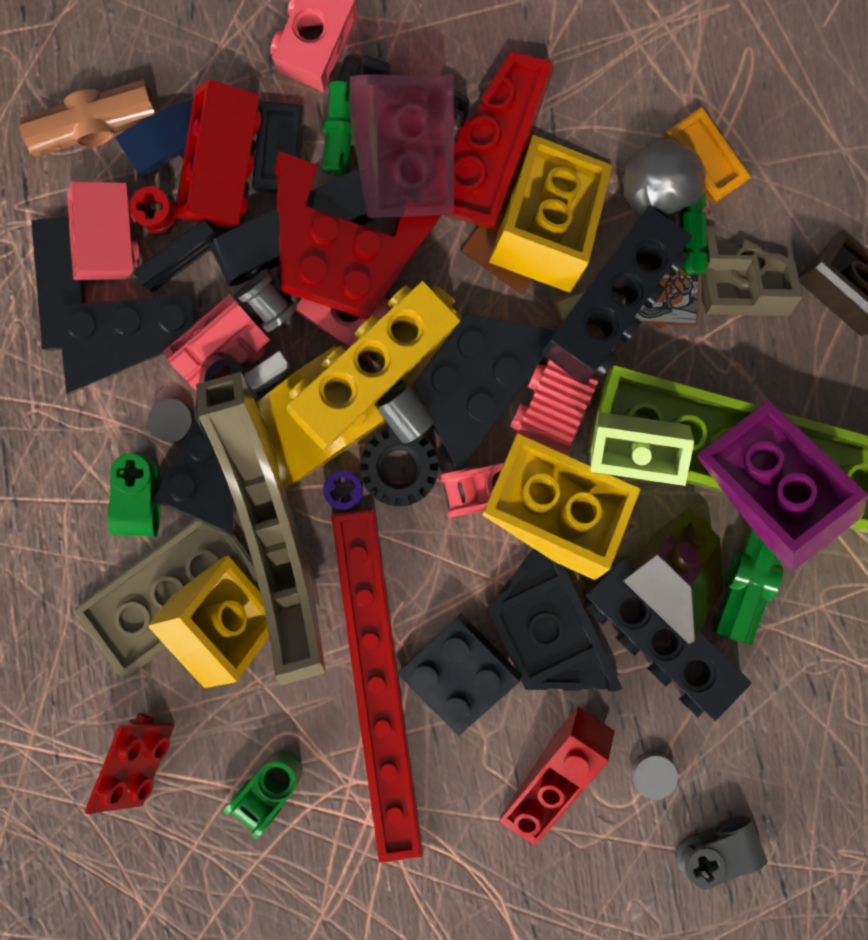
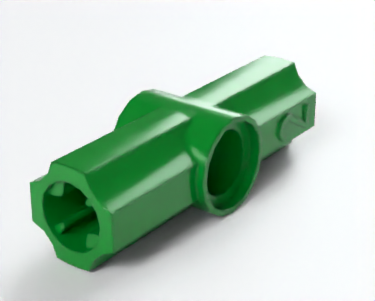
M749 527L742 550L737 551L729 565L725 580V586L728 590L721 605L713 632L752 646L766 604L774 599L781 585L783 567L780 565L781 561L759 539L751 527Z

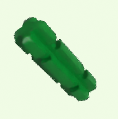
M705 191L699 203L687 206L681 210L684 212L683 216H681V228L693 236L683 249L689 257L682 265V271L688 275L703 274L708 269V254L704 252L707 247L706 213L702 212L703 207H706Z

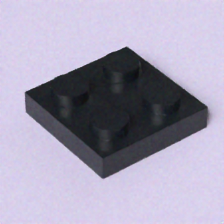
M461 612L402 666L397 673L458 736L514 688L523 676Z

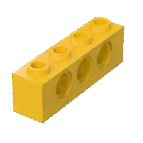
M423 281L413 290L407 285L399 290L387 303L391 310L380 320L374 315L371 316L354 333L358 340L348 350H345L342 346L336 348L321 363L326 369L313 382L308 376L305 377L287 394L292 401L287 405L286 412L323 451L333 444L459 324L460 320ZM398 323L409 326L413 332L414 339L407 343L398 341L391 332V326ZM365 353L374 354L381 362V371L377 373L363 371L358 364V357ZM330 384H340L347 389L349 400L341 405L332 404L326 399L324 388Z

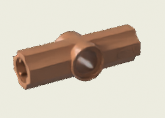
M143 79L104 92L95 89L76 91L65 97L64 104L20 117L19 129L30 154L37 157L76 144L80 147H94L105 144L114 138L115 132L136 125L158 113L149 86Z

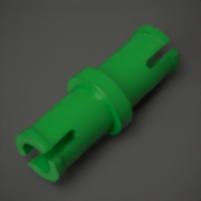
M333 81L329 83L330 93L327 121L322 123V132L326 134L322 172L330 174L332 171V175L344 176L350 173L352 137H355L357 133V126L353 124L357 86L350 83L348 88H346L347 82Z

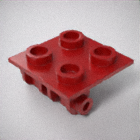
M138 713L136 719H131L128 725H119L84 813L93 814L143 806L144 801L152 792L153 779L160 761L168 752L170 746L169 739L175 725L172 723L153 724L154 718L143 713Z

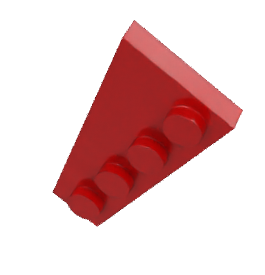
M510 52L481 97L482 103L471 120H466L458 133L459 138L447 157L443 156L434 170L435 175L425 191L421 190L415 200L442 209V215L492 230H498L554 70L551 61Z

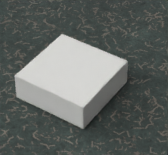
M278 351L246 373L244 377L252 390L262 393L291 373L293 368L286 357Z

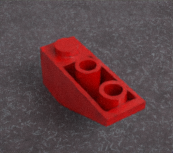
M578 706L554 735L502 813L499 822L536 846L609 761L615 731Z

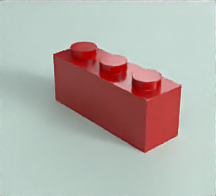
M208 79L194 89L174 213L175 218L194 223L205 220L210 227L221 230L239 225V221L244 218L248 203L247 196L244 195L245 182L251 175L254 166V154L250 152L252 138L258 132L261 123V112L257 110L258 94L212 79Z

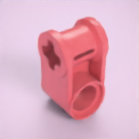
M504 463L478 469L473 467L438 475L439 482L445 484L450 509L446 511L447 518L483 511L493 490L492 479L497 472L501 471ZM459 482H461L463 486V491L466 500L465 503H463L461 499V494L458 485Z

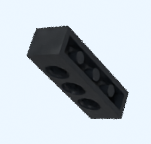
M649 205L549 340L541 354L583 385L587 383L594 373L602 378L617 357L611 349L619 339L626 344L642 321L635 317L642 306L650 310L666 289L659 284L666 273L674 277L685 263L689 255L683 249L693 236ZM637 259L648 262L652 271L643 269L638 264ZM616 291L624 294L629 304L619 303L613 297L612 292ZM592 324L600 327L604 332L605 338H596L591 335L587 325Z
M616 556L610 570L598 579L593 580L581 592L589 600L584 608L602 625L609 620L620 631L615 638L633 656L641 651L652 662L647 669L665 687L673 682L683 692V695L678 700L697 718L704 712L712 720L716 721L752 682L701 632H699L695 641L688 644L623 581L633 566L623 557ZM628 598H636L640 603L639 615L633 620L624 621L620 615L621 604ZM661 629H668L672 637L669 647L663 651H655L652 646L654 634ZM700 660L703 666L701 676L695 681H686L684 677L685 667L691 661Z

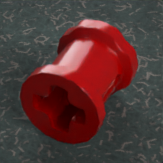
M152 186L143 187L132 196L130 201L131 214L151 234L159 236L168 234L178 224V218L174 217L176 206L169 201L166 194L159 188ZM159 204L162 210L155 211V205ZM155 211L154 218L151 219L147 213Z

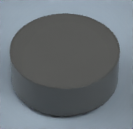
M172 398L157 402L151 408L148 416V425L152 434L156 438L170 443L184 440L192 423L195 422L191 408L184 402Z

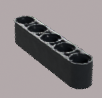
M394 152L311 191L306 206L363 226L400 208L406 197L415 199L420 192L401 153ZM277 208L220 235L209 244L228 286H236L252 280L266 267L272 270L280 266V223Z

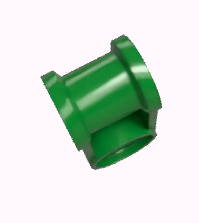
M123 454L116 458L111 465L110 502L107 520L108 530L112 536L156 537L158 535L160 504L154 500V497L159 489V468L154 458L148 454ZM132 467L143 469V477L135 479L132 476H128L127 469Z
M289 751L273 753L254 776L243 784L222 812L227 816L233 814L252 830L251 836L257 840L295 790L302 776L303 768L301 761L295 754ZM278 767L286 770L289 774L290 782L286 784L275 782L271 778L270 769Z

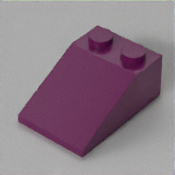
M767 400L698 454L700 462L759 539L791 572L864 516L868 494L770 400Z

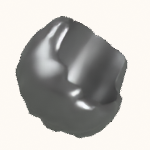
M654 140L636 152L625 165V174L622 179L624 185L623 196L633 211L641 216L649 205L665 217H668L687 206L697 204L705 190L706 170L702 164V159L692 147L678 143L675 140Z

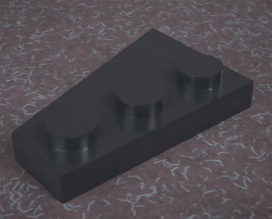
M192 295L58 305L66 394L70 395L84 389L88 385L110 378L144 361H150L164 355L163 351L195 324Z

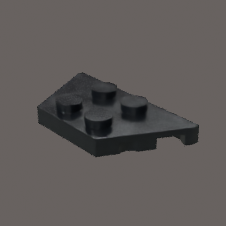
M468 313L464 314L460 319L459 324L449 334L413 383L417 395L435 418L433 427L450 456L449 459L454 467L461 470L542 360L544 356L541 353L556 330Z
M533 548L487 607L514 667L523 675L521 682L525 690L563 689L564 691H581V689H602L619 691L623 689L565 567Z

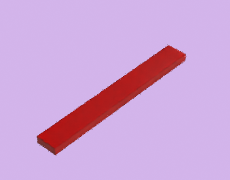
M375 508L331 514L379 863L423 857Z

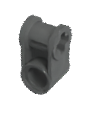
M267 267L234 294V297L258 325L261 324L266 332H270L280 326L297 309V305L291 299L292 296L282 292L281 283Z
M748 816L727 819L714 828L684 839L676 848L675 853L676 864L679 869L686 874L693 885L701 889H711L736 877L754 873L762 869L768 862L751 817ZM704 856L701 859V863L703 866L696 869L699 866L698 858Z

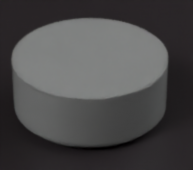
M647 753L635 762L632 768V780L637 790L644 797L651 800H661L670 796L676 789L678 773L674 764L666 756L659 753Z

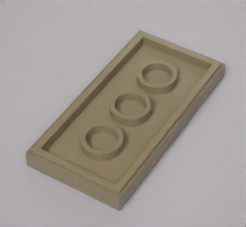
M194 520L77 605L72 611L120 678L125 680L167 649L163 642L148 627V624L175 592L227 555H229L253 585L258 580L251 554L236 533L232 537Z

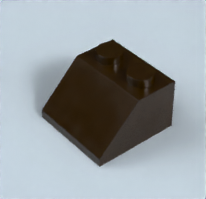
M689 507L654 534L623 580L688 644L695 641L723 590L720 537L705 520L699 518Z

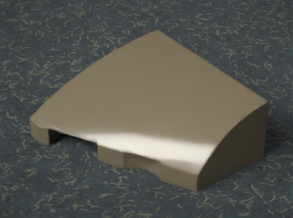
M707 226V247L704 252L708 254V269L702 274L706 315L790 316L803 297L795 260L778 253H767L759 245L744 240L743 244L739 246L716 236L718 228Z

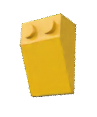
M532 135L502 218L489 263L571 293L590 260L613 165Z
M333 346L298 369L256 402L275 443L279 476L286 490L386 424L375 405H373L333 444L323 451L286 412L287 405L292 401L287 394L305 377L308 376L313 382L326 369L321 363L336 349V346ZM334 383L324 388V395L332 404L341 405L349 400L347 389L340 384Z
M517 433L482 515L552 561L596 580L611 568L641 489L609 474L591 472V466Z

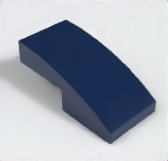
M193 99L156 113L115 136L119 145L142 178L178 155L182 159L184 158Z

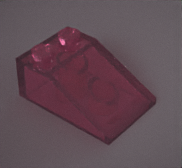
M367 74L350 76L351 127L367 217L454 215V75Z

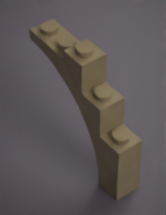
M241 372L196 384L198 417L210 439L227 480L256 572L271 643L275 677L280 685H285L324 674L326 670L317 609H320L316 577L300 544L295 508L279 476L275 443Z

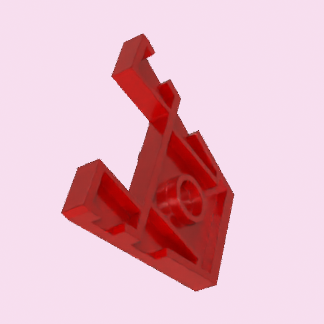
M279 151L275 163V175H277L278 186L277 211H279L280 223L279 251L282 292L368 320L442 216L443 210L406 197L400 209L394 235L391 236L306 206L318 165Z

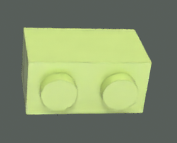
M598 412L591 450V472L686 486L694 445L691 427L686 424Z

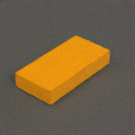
M703 107L674 125L664 134L666 140L672 139L692 147L700 156L706 170L704 191L712 205L751 178Z

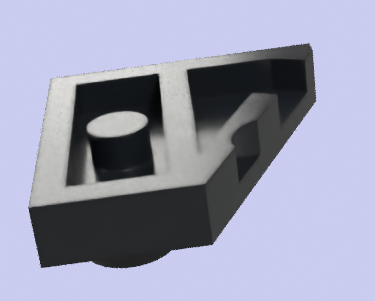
M193 422L154 500L158 504L233 537L235 522L234 500L210 439L202 433L198 423Z

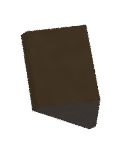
M841 229L799 276V282L857 334L863 336L868 334V251Z

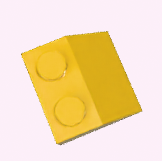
M229 555L219 559L175 592L148 624L152 632L204 688L237 682L269 637L261 593Z

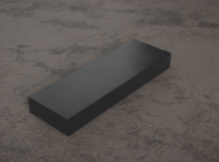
M69 217L31 220L42 349L45 351L62 350L57 306L86 303L84 280H73Z

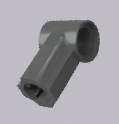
M409 383L393 386L376 404V409L404 444L421 436L435 421V418Z

